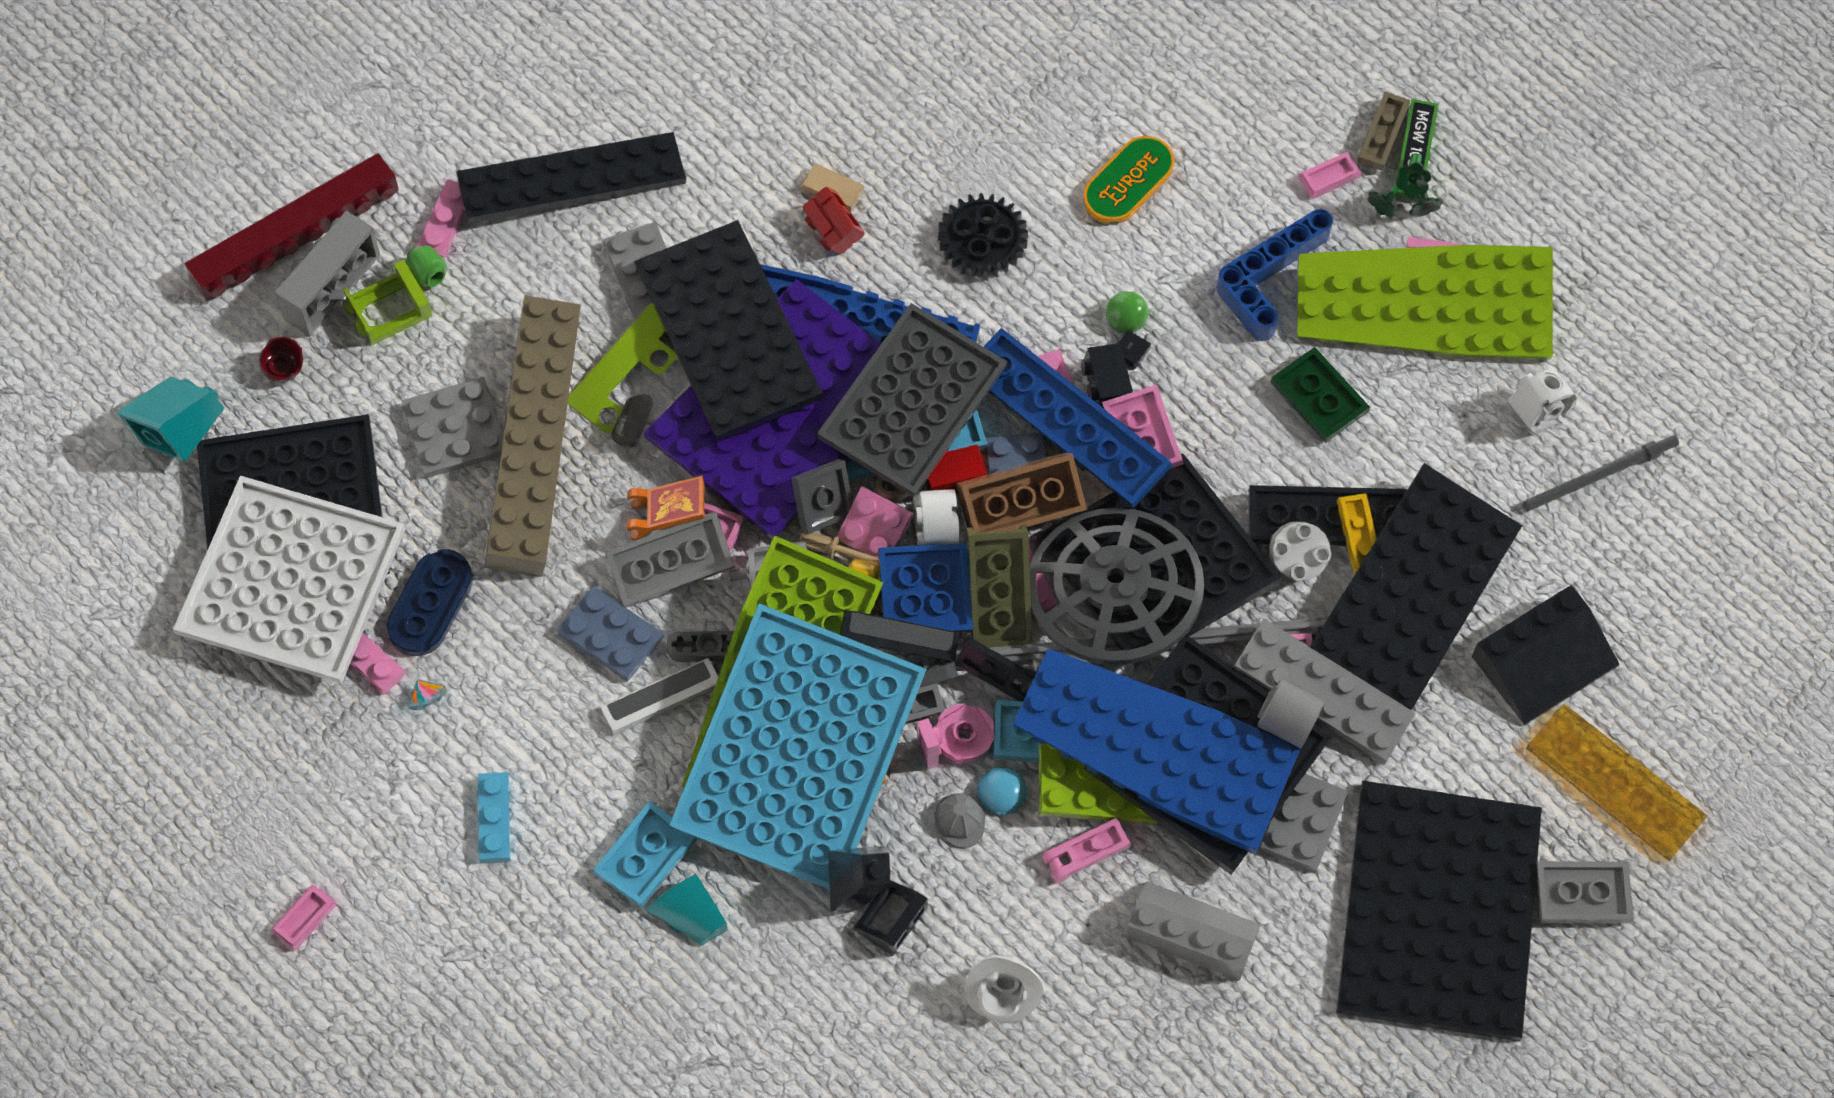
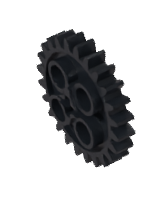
M980 193L978 200H974L970 194L968 195L967 203L959 198L958 208L953 205L949 206V213H943V222H939L938 231L940 232H938V241L940 242L939 250L945 251L944 259H952V268L961 265L962 274L970 269L972 270V277H975L979 271L982 272L983 278H986L988 271H991L997 277L998 269L1000 268L1007 273L1008 263L1015 267L1017 266V258H1023V249H1027L1028 240L1026 239H1028V230L1026 229L1027 221L1021 220L1022 212H1014V203L1005 206L1004 197L996 202L994 201V194H991L989 199L986 200L983 194ZM990 217L992 220H984L982 218ZM960 230H967V231H969V232H968V233H960L959 231H960ZM998 238H1006L1007 240H1006V241H999V240H997V239H998ZM980 250V251H983L984 253H983V254H976V253H974V251Z

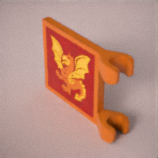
M703 475L651 489L631 488L627 491V499H633L631 501L632 509H640L647 504V520L630 519L626 523L627 531L633 530L630 533V537L634 541L643 538L652 531L705 518Z

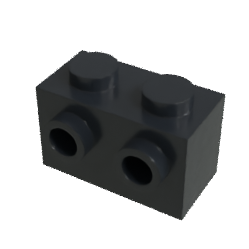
M1120 343L1087 348L1084 359H1081V371L1083 376L1088 378V397L1104 408L1102 402L1133 392Z

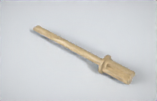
M815 532L810 534L801 533L799 542L806 541L807 548L829 555V559H833L837 553L852 559L879 563L877 557L839 545V537L830 538Z

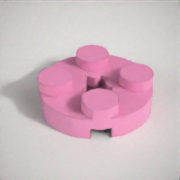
M955 704L941 713L936 726L942 738L940 746L944 756L951 759L955 764L962 765L975 762L989 752L994 741V724L985 710L978 706L975 708L966 706V704ZM963 727L964 730L971 729L970 738H959V728Z

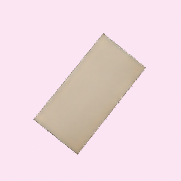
M816 163L802 184L803 190L814 195L824 187L837 191L850 211L853 210L864 191V185Z

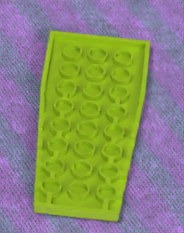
M1450 245L1299 254L1297 267V338L1320 339L1323 342H1348L1351 345H1376L1378 348H1403L1406 351L1422 350L1430 351V353L1461 357L1552 359L1553 247Z
M774 535L739 615L682 783L683 789L758 604L760 603L840 635L844 610L870 614L883 582Z

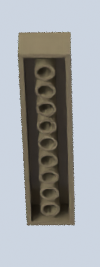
M524 295L484 568L536 576L543 575L547 559L581 304Z

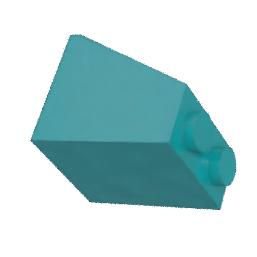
M170 376L122 407L117 414L143 446L186 462L224 410V407L217 399L218 394L207 386L201 388L188 379L179 380Z

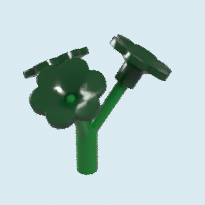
M1413 153L1409 166L1405 165L1399 169L1400 177L1396 180V185L1391 191L1387 190L1382 194L1371 190L1368 193V202L1375 207V210L1380 215H1386L1388 218L1395 216L1396 208L1391 202L1396 198L1395 194L1399 190H1404L1407 197L1417 196L1418 202L1411 206L1412 209L1409 210L1411 216H1425L1441 208L1440 205L1443 204L1442 198L1428 197V182L1431 180V174L1428 170L1423 169L1421 165L1422 156L1420 154Z

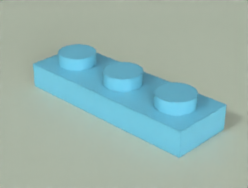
M509 773L478 774L480 863L510 862Z

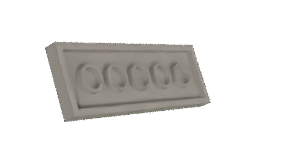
M1264 618L1233 666L1237 671L1269 692L1273 685L1277 686L1280 680H1284L1324 700L1325 702L1316 722L1383 764L1388 761L1415 715V712Z

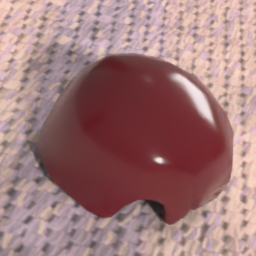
M286 336L270 339L260 353L259 365L261 372L269 380L278 383L293 380L303 366L302 348L294 339Z

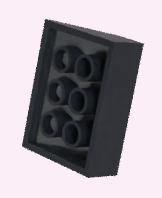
M1572 584L1478 642L1472 654V658L1524 725L1532 722L1620 665L1590 607Z

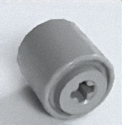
M1280 680L1277 686H1272L1257 716L1260 718L1257 726L1302 748L1325 701L1284 680Z

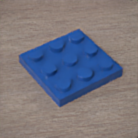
M966 543L878 548L880 581L883 582L881 587L882 617L960 633L973 631Z

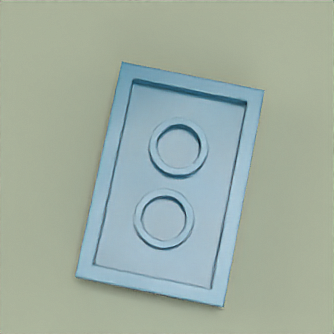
M649 801L593 869V873L637 906L643 908L698 838L670 828L669 825L672 817Z

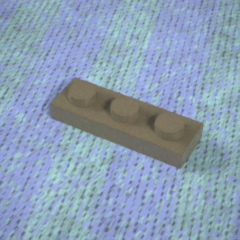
M1386 91L1384 92L1359 153L1358 163L1381 171L1384 170L1411 100Z

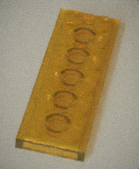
M1563 704L1526 747L1529 752L1669 862L1708 816L1566 704Z

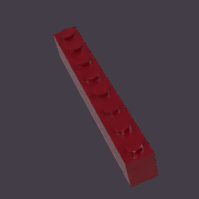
M376 153L185 262L188 275L206 301L213 297H219L230 287L237 283L245 282L256 272L271 267L277 260L286 255H292L303 245L321 238L324 233L330 230L332 222L336 218H340L346 211L356 216L357 214L367 212L376 203L391 198L399 191L396 176L380 154Z

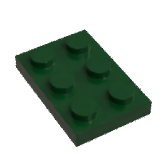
M1313 347L1271 377L1270 383L1325 443L1363 417L1370 410V406L1316 347Z

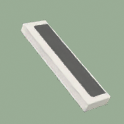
M706 658L601 706V711L613 735L714 690L718 675L709 658Z

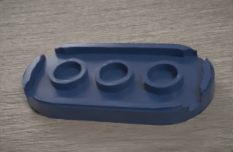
M450 549L437 550L438 552L423 556L417 563L387 621L389 639L392 645L401 653L409 656H423L436 650L444 641L473 584L471 567L466 558L459 552Z

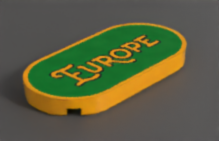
M1140 136L1128 141L1087 183L1084 190V205L1088 214L1098 222L1110 224V222L1122 223L1130 219L1170 178L1174 166V155L1171 148L1164 141L1152 136Z

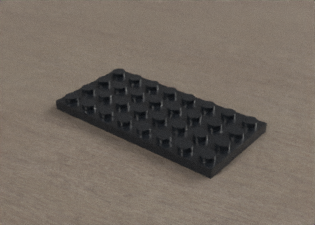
M738 220L634 261L638 274L717 442L824 399L823 392Z
M1424 463L1310 647L1412 710L1523 525Z

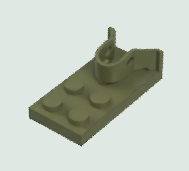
M1021 524L1017 530L974 532L972 528H966L969 546L970 594L973 621L972 638L989 648L1032 644L1029 538L1026 525Z

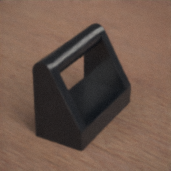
M890 880V884L875 896L853 929L894 956L927 910L928 898L913 889ZM892 893H895L907 901L909 905L892 929L885 935L869 928V925Z

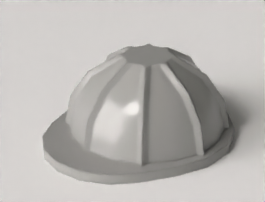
M954 793L943 798L937 805L934 814L935 825L940 834L954 847L970 848L976 845L982 839L985 828V812L981 803L973 796L965 793Z

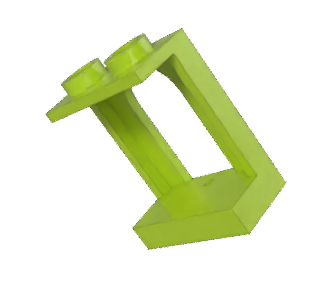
M405 260L394 264L395 274L352 295L347 287L343 288L346 298L342 301L343 306L349 316L354 315L357 322H355L358 333L361 338L367 337L371 345L432 317L430 303ZM402 289L405 290L415 309L382 325H368L362 314L366 307Z

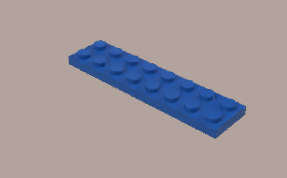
M1000 328L985 344L984 348L1007 361V367L989 393L1060 450L1072 453L1075 462L1133 508L1172 467L1170 460L1004 329Z

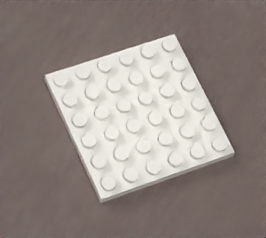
M240 476L173 631L180 636L342 684L405 532V525Z

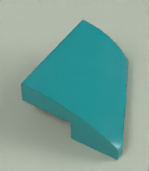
M696 873L668 890L646 907L649 915L657 916L667 922L671 928L685 933L691 940L701 946L728 931L727 922Z

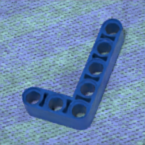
M1316 209L1220 269L1216 286L1218 295L1257 340L1266 341L1274 336L1278 322V313L1256 285L1297 261L1299 254L1309 253L1329 239L1333 217L1328 211ZM1315 225L1322 226L1323 228H1317ZM1292 239H1298L1302 242H1295ZM1270 253H1277L1280 256H1273ZM1253 266L1257 268V270H1251L1248 267ZM1231 280L1235 282V284H1229L1225 281ZM1242 301H1250L1252 304H1244ZM1265 321L1268 322L1269 325H1263L1259 322Z

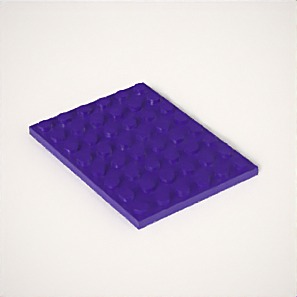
M797 279L777 300L823 392L824 399L717 442L690 386L644 432V438L693 477L703 475L704 486L771 539H773L774 535L778 537L798 516L792 477L837 459L844 460L846 465L852 460L819 440L817 433L881 345Z

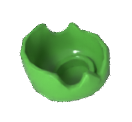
M1122 291L1114 295L1109 300L1106 308V318L1110 326L1119 333H1125L1127 330L1131 332L1140 330L1144 327L1149 316L1147 303L1142 296L1133 291Z

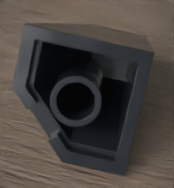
M885 846L828 850L830 912L860 910L890 884V855Z

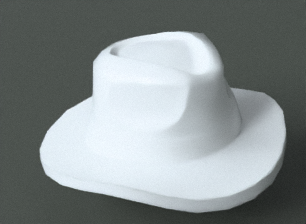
M993 955L980 960L970 970L964 983V998L969 1007L988 1020L999 1023L1016 1022L1025 1018L1034 1011L1043 994V982L1040 977L1014 955Z

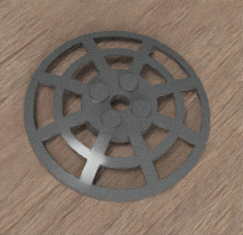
M1098 509L1082 513L1055 528L1043 540L1035 552L1030 564L1031 611L1040 629L1053 643L1064 651L1094 663L1109 665L1132 664L1164 653L1189 632L1199 615L1203 603V569L1191 543L1178 529L1167 521L1150 513L1135 509ZM1099 517H1126L1123 526H1103L1087 531L1080 524ZM1137 520L1148 521L1165 529L1176 537L1178 541L1163 545L1151 534L1135 528ZM1069 529L1077 537L1064 548L1057 562H1040L1043 553L1057 536ZM1121 533L1117 545L1102 548L1093 538L1103 534ZM1132 536L1148 542L1155 549L1141 555L1136 550L1129 548ZM1081 544L1091 553L1083 564L1066 563L1071 553ZM1184 550L1188 552L1194 567L1195 591L1177 585V568L1171 555ZM1164 559L1168 569L1169 581L1152 578L1149 565ZM1037 573L1054 574V590L1059 604L1046 614L1041 608L1037 596ZM1063 574L1080 576L1081 589L1067 597L1063 587ZM1112 574H1119L1124 579L1119 583H1111L1107 578ZM1152 589L1165 593L1158 606L1149 613L1142 603L1147 597L1149 590ZM1174 596L1190 601V608L1182 621L1170 633L1163 636L1155 621L1167 611L1173 602ZM1087 600L1096 608L1101 609L1099 620L1097 621L1085 616L1075 607ZM1132 609L1138 618L1126 623H1110L1113 612H1124ZM1067 613L1080 625L1096 631L1093 648L1068 638L1053 623ZM1145 628L1153 642L1131 650H1105L1108 633H1129Z

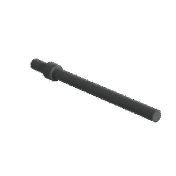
M1672 435L1657 443L1655 441L1643 445L1641 450L1523 501L1524 508L1529 512L1646 459L1648 461L1660 457L1662 452L1678 446L1679 440L1676 435Z

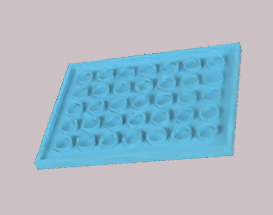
M759 603L669 827L830 890L828 850L857 848L927 669Z

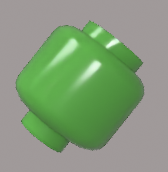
M421 246L409 251L405 262L419 286L435 287L444 280L447 265L434 248Z

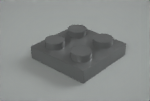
M837 459L791 478L801 531L803 533H813L846 518L853 501L844 460Z

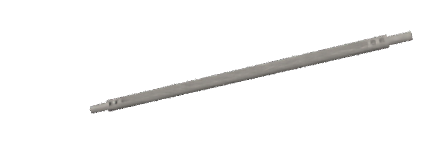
M1328 617L1271 623L1288 634L1311 633V636H1317ZM1260 623L1203 628L1189 637L1202 646L1249 642ZM1107 637L1105 650L1121 651L1111 637ZM1094 638L1074 640L1082 645L1093 648ZM1053 642L990 648L1015 663L1031 662L1033 659L1044 658L1048 649L1068 656L1072 655ZM958 650V651L956 652L955 661H956L958 655L960 654L961 650ZM928 658L929 666L949 662Z

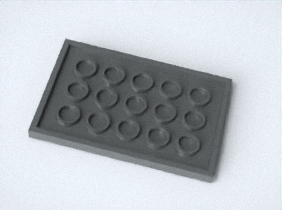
M911 303L818 431L817 438L914 498V495L920 491L1007 367V361Z

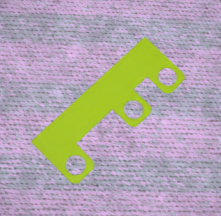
M652 303L568 396V404L606 433L612 432L625 418V411L610 400L608 396L631 369L640 361L655 374L661 375L676 360V353L659 340L665 329ZM656 350H664L668 354L667 363L661 367L654 366L650 361L651 354ZM604 408H613L616 411L617 419L614 423L605 425L600 422L599 414Z

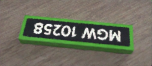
M1411 99L1396 180L1400 177L1399 169L1405 165L1409 166L1413 153H1418L1422 156L1421 165L1424 170H1427L1438 110L1437 103ZM1399 190L1395 194L1397 197L1418 201L1417 196L1407 197L1404 190Z

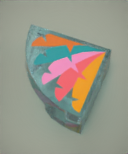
M417 679L408 704L409 710H422L424 707L441 700L446 692V686Z

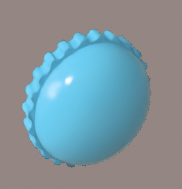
M1006 766L991 768L978 781V800L982 803V807H985L987 811H991L992 814L996 813L999 816L1001 814L1005 816L1009 813L1013 814L1026 801L1028 794L1026 791L1028 787L1025 785L1026 780L1023 779V776L1018 771H1014L1013 768H1007Z

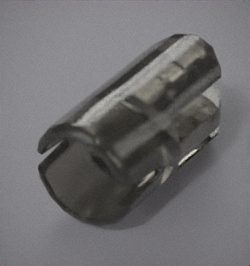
M638 394L626 399L611 432V438L617 444L627 448H633L638 445L654 406L650 395Z

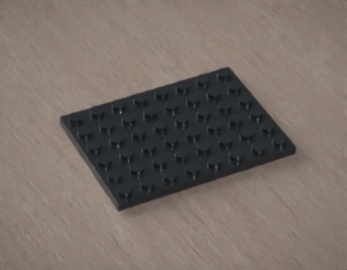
M1362 780L1336 1013L1521 1041L1523 1036L1542 807Z

